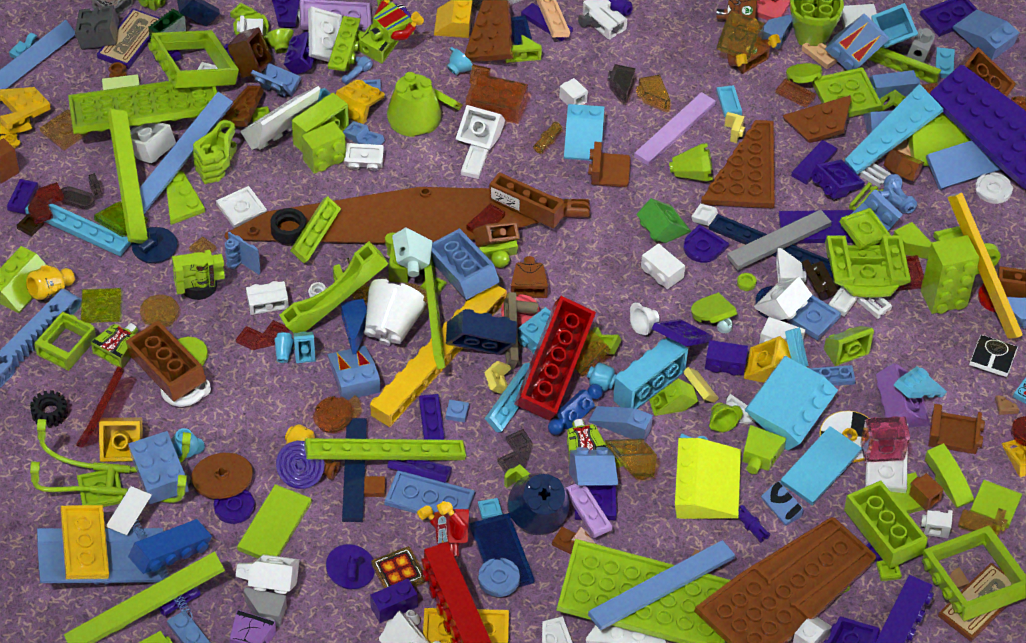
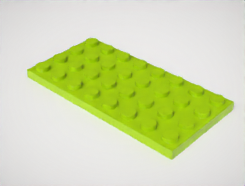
M171 81L68 95L73 133L86 134L91 131L102 132L110 129L108 111L110 109L126 111L129 126H142L147 123L158 124L168 120L178 121L182 118H197L216 95V86L174 88Z
M575 539L556 611L591 620L588 612L593 608L675 565ZM705 574L615 622L612 626L676 643H725V640L697 615L694 610L697 605L731 580Z

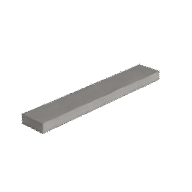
M818 210L727 253V258L739 270L777 252V248L784 249L830 227L832 221L822 210Z

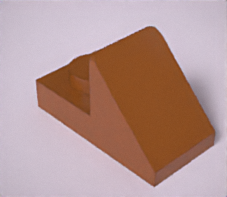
M561 527L552 540V546L569 554L572 553L575 539L593 544L596 543L582 527L576 533Z

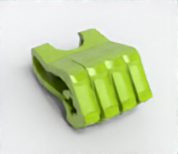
M220 121L210 133L193 144L195 170L204 184L219 182L225 176L224 170L231 165L230 160L237 150L236 142L232 141L235 134V124L231 121ZM229 127L226 133L222 132L223 128Z

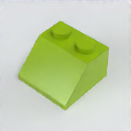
M858 326L849 328L839 334H832L825 340L824 351L834 366L868 355L874 330L871 327Z

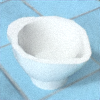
M633 303L630 307L632 328L638 334L648 335L654 323L659 322L658 312L644 307L640 303Z

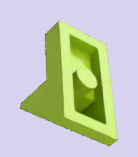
M521 35V45H512L513 59H505L506 63L541 60L542 47Z

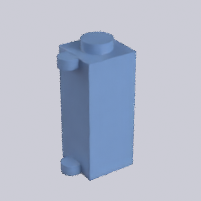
M914 70L870 76V82L879 99L895 89L903 96H908L920 84V79L916 77Z

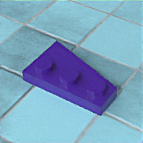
M272 0L279 27H296L300 0Z

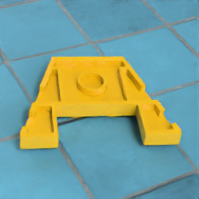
M35 87L0 89V101L13 112L0 116V123L7 130L13 128V124L17 122L18 124L24 123L25 118L29 116L34 118L50 110V102Z

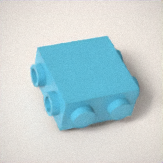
M546 307L518 328V342L523 347L526 346L530 349L533 355L551 312Z

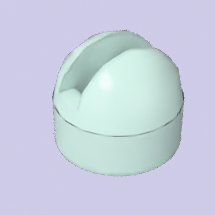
M727 318L717 322V329L721 333H729L733 326L732 320Z

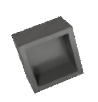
M114 5L103 6L101 10L98 7L94 8V11H91L90 8L79 10L75 35L81 49L116 45L119 19Z

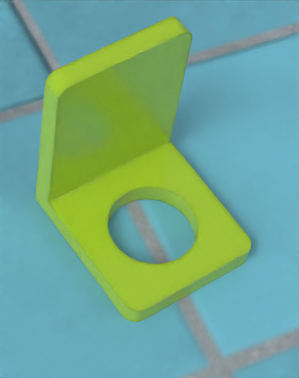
M896 89L880 98L882 104L880 112L892 105L897 107L906 97ZM890 98L888 103L884 105V102Z

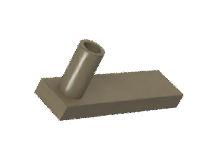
M508 292L504 300V317L517 321V312L537 314L538 303L516 300V293ZM518 332L516 334V344L505 351L506 364L510 365L511 370H514L519 361Z

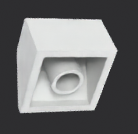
M467 105L455 140L490 150L501 135L505 119L501 114Z
M147 123L142 126H134L130 130L134 155L141 161L153 163L176 144L171 126L168 124Z
M796 277L777 283L754 307L771 318L780 321L784 319L790 320L797 314L796 311L798 309H801L808 303L807 300L812 294L801 278Z

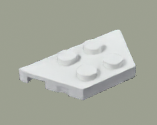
M595 625L586 637V643H666L665 639L612 625L601 631Z

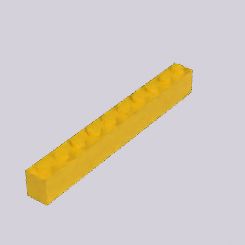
M495 284L491 288L467 299L464 306L455 311L453 317L465 309L474 310L475 313L479 314L490 313L494 316L501 308L507 296V290ZM448 321L441 328L445 367L463 349L462 347L446 344ZM432 338L426 346L421 347L417 356L414 359H410L406 367L396 374L394 380L383 388L382 393L378 397L373 398L370 403L371 416L388 427L393 425L444 370V368H437L433 356Z

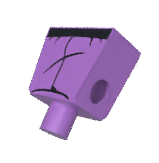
M237 610L230 634V643H269L276 634L275 621Z

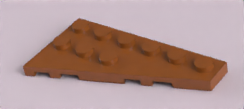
M509 0L482 1L464 54L471 62L513 59Z

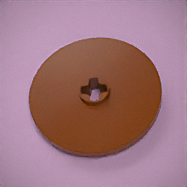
M217 453L201 460L194 467L191 479L194 489L199 494L212 499H224L244 491L252 481L253 471L250 462L243 456L235 453Z

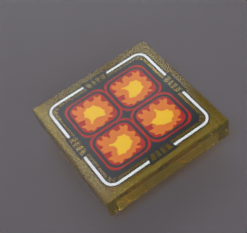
M409 546L371 560V565L383 588H387L405 579H409L413 587L425 583L421 572L422 569Z

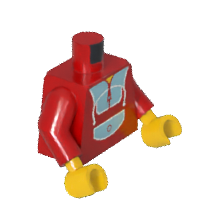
M445 501L437 505L438 512H434V515L432 508L428 505L417 511L418 517L422 520L428 517L430 519L429 523L435 527L437 544L448 542L454 557H459V545L465 544L468 541L469 509H453L452 504Z

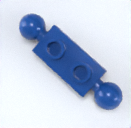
M592 384L587 390H580L557 411L556 415L559 419H553L549 422V432L553 435H559L563 432L564 428L569 429L573 427L572 422L574 420L581 419L595 407L592 399L596 400L602 396V387L598 384Z

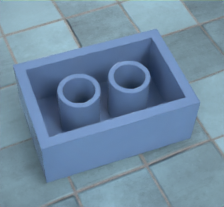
M168 431L128 443L131 458L144 492L152 494L148 500L149 505L177 496L178 475H185ZM186 479V489H185V493H186V492H189V490H188V485H187V479Z

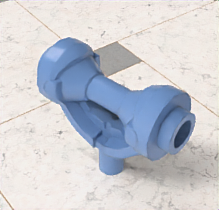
M898 174L887 176L883 183L884 190L878 192L893 206L899 208L902 213H912L916 209L917 201L912 196L905 195L901 189V177Z

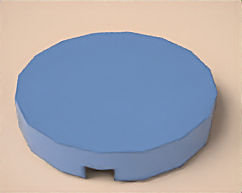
M490 559L479 569V585L485 593L491 596L503 597L510 595L519 586V569L508 559Z

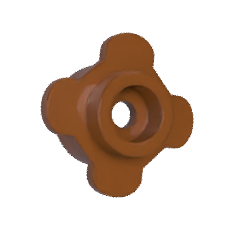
M115 62L108 68L110 72L109 78L127 76L125 72L126 66L120 62Z

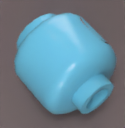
M597 363L595 367H590L587 377L590 378L589 385L598 384L605 392L608 389H612L616 374L614 368L603 363Z

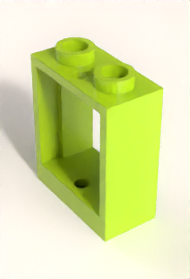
M62 311L34 343L36 354L69 371L91 346V341L96 338L95 327L88 322L85 323L77 319L72 314L69 315ZM65 329L82 336L69 353L52 345Z

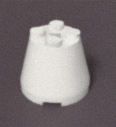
M376 279L371 282L368 292L364 334L379 339V342L383 345L390 346L391 343L401 344L423 312L427 302L423 301L424 296L419 291L401 283L400 286L388 283L387 279Z

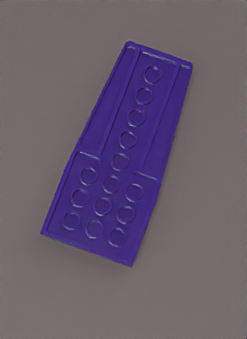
M959 65L930 92V95L943 108V113L1008 176L1026 190V111L966 66Z

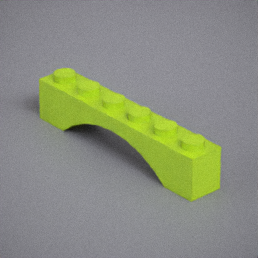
M369 241L354 253L347 269L331 286L313 297L294 302L279 316L291 332H306L389 263L382 253Z

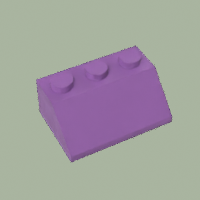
M893 363L876 374L877 387L880 390L886 421L907 423L908 428L929 426L930 422L923 397L908 398L894 386L895 382L909 371Z

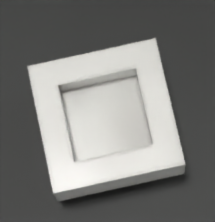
M700 203L691 218L693 222L709 226L718 211L715 207Z

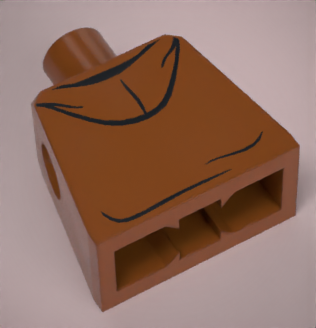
M532 256L525 257L524 262L516 263L511 282V292L516 293V296L527 295L532 298H547L548 283L544 265L542 263H535V258Z

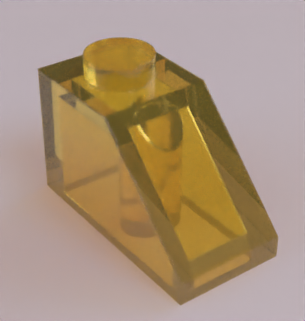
M654 75L639 78V86H636V92L638 97L641 96L643 103L661 111L669 112L670 98L661 76Z

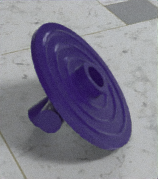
M304 441L290 442L278 453L276 459L277 472L283 482L293 488L305 489L315 485L324 472V459H306Z
M345 544L334 548L329 553L326 560V571L330 579L338 586L346 589H359L366 586L373 579L375 562L370 553L364 548L353 544Z

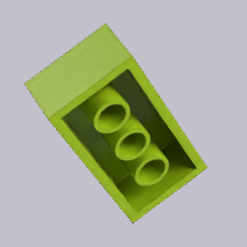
M881 480L847 495L844 511L890 569L923 554L928 538Z

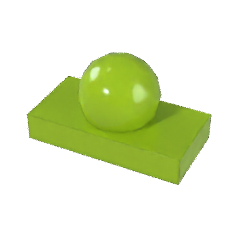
M514 240L482 246L479 249L489 260L491 259L496 268H504L509 264V256L517 255L518 244Z

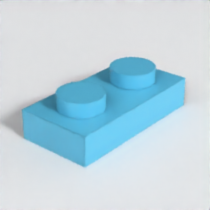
M937 47L935 67L941 69L940 78H946L954 71L955 49Z

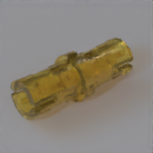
M553 122L547 131H543L541 138L534 144L533 149L539 154L543 153L546 147L555 141V137L561 132L562 126L558 122Z

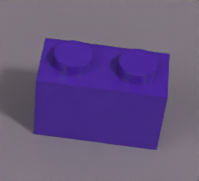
M709 340L705 370L724 372L731 375H744L748 346Z
M405 579L370 594L371 609L379 623H383L394 618L399 611L406 613L408 610L417 608L418 594L410 580Z

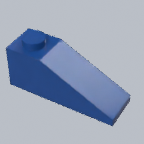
M364 299L340 303L342 320L352 354H357L365 335L367 306H365Z

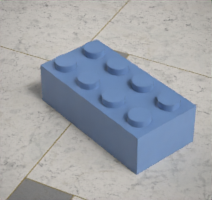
M460 228L432 243L431 256L434 265L466 300L500 282L494 264Z

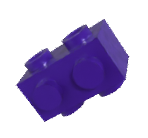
M307 31L290 39L283 65L296 75L311 69L314 58L309 57V33Z

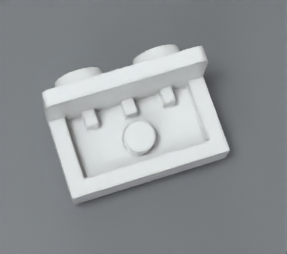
M347 143L346 157L344 158L345 166L353 170H357L359 167H367L368 170L372 171L382 168L384 145Z

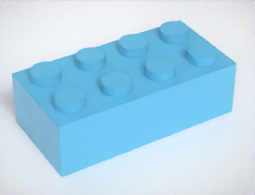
M668 337L662 339L652 350H647L643 357L633 361L626 370L620 371L616 375L613 401L623 408L638 409L684 373L688 348Z

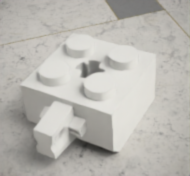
M262 555L254 563H238L236 577L248 580V586H253L254 590L266 591L267 588L274 589L275 593L286 594L287 591L290 592L297 584L300 559Z

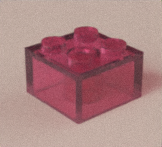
M893 416L889 418L873 417L865 419L860 442L864 462L905 459L910 439L906 417Z

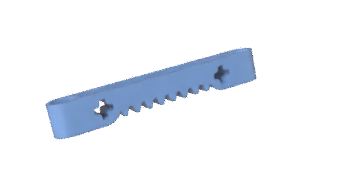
M66 289L60 290L0 350V388L14 375L15 367H19V361L24 362V356L29 357V351H35L34 343L62 311L73 315L80 308L82 303L80 297Z

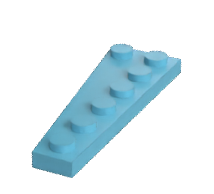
M919 84L845 159V163L858 175L943 112V108Z

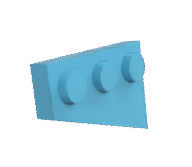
M918 366L903 375L894 384L908 398H922L924 395H927L929 398H933L935 395L943 397L947 393L944 388L929 376L925 369Z

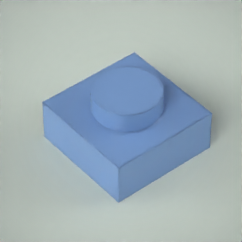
M449 400L446 420L465 422L469 403Z

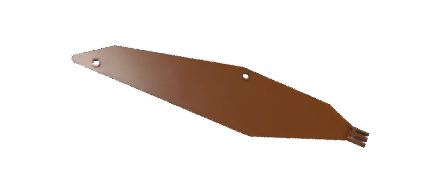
M414 187L334 200L341 210L320 242L367 243L370 241L371 243H385V236L388 233H397L404 228H408L432 240V243L459 228L470 240H474L473 230L486 224L515 221L517 227L521 228L540 222L490 200L489 188ZM555 197L564 201V217L588 218L590 216L589 199H561ZM320 203L291 208L297 209L304 214L307 225ZM278 210L267 211L228 232L235 236H240L243 240L277 241L271 235L270 220L272 215ZM285 221L277 227L281 230L290 231L298 228L300 225L293 221ZM226 232L225 235H224V236H225V239H227V240H228V232Z

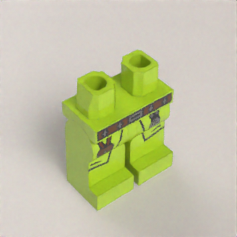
M205 250V253L197 252L172 256L173 278L177 295L185 293L187 288H204L208 285L209 287H214L215 280L225 279L222 253L211 255L210 250Z

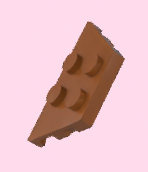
M851 95L784 114V121L788 122L808 143L843 134L846 128V121L848 120L849 107L852 103Z

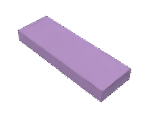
M573 484L565 488L570 502L593 538L612 530V525L586 485Z

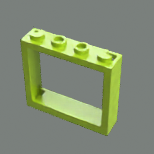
M212 30L152 33L151 41L148 43L149 50L153 53L156 61H158L174 88L236 85L239 69ZM205 49L218 69L180 71L167 50Z
M990 525L923 550V559L921 561L924 564V570H928L934 584L940 587L944 598L949 600L954 612H957L963 621L1026 598V574ZM984 545L1012 585L967 601L939 561Z

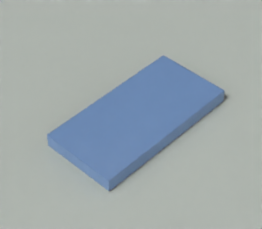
M972 140L926 155L939 190L978 178L983 174L987 175L1002 170Z
M397 470L384 505L416 514L419 509L428 505L432 508L434 515V512H438L437 505L443 501L451 503L453 509H469L475 496V490Z

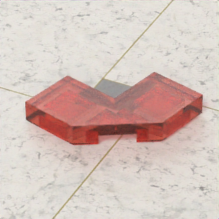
M57 182L39 188L29 204L28 211L35 224L53 219V214L48 205L64 199V195Z
M275 320L269 324L263 333L246 326L236 338V343L251 350L275 345L274 338H276L277 333H289L290 330L286 325Z

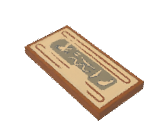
M990 563L961 593L967 601L1012 585V583L1002 570ZM949 602L939 612L938 617L972 642L1008 605L963 621L959 614L954 612L952 604Z

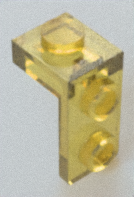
M998 508L995 519L964 509L958 527L973 532L990 525L995 534L999 536L1000 530L1005 531L1008 522L1007 519H1004L1006 510Z

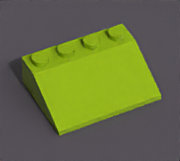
M942 112L908 137L907 141L911 156L923 161V166H929L926 155L971 141V139Z

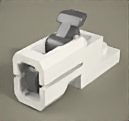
M583 0V15L578 16V22L582 27L592 25L607 39H611L627 29V18L618 11H612L609 0Z

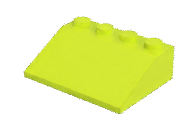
M678 438L675 490L677 518H739L741 449L701 438Z

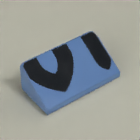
M780 481L772 485L761 496L762 500L785 526L802 517V506Z

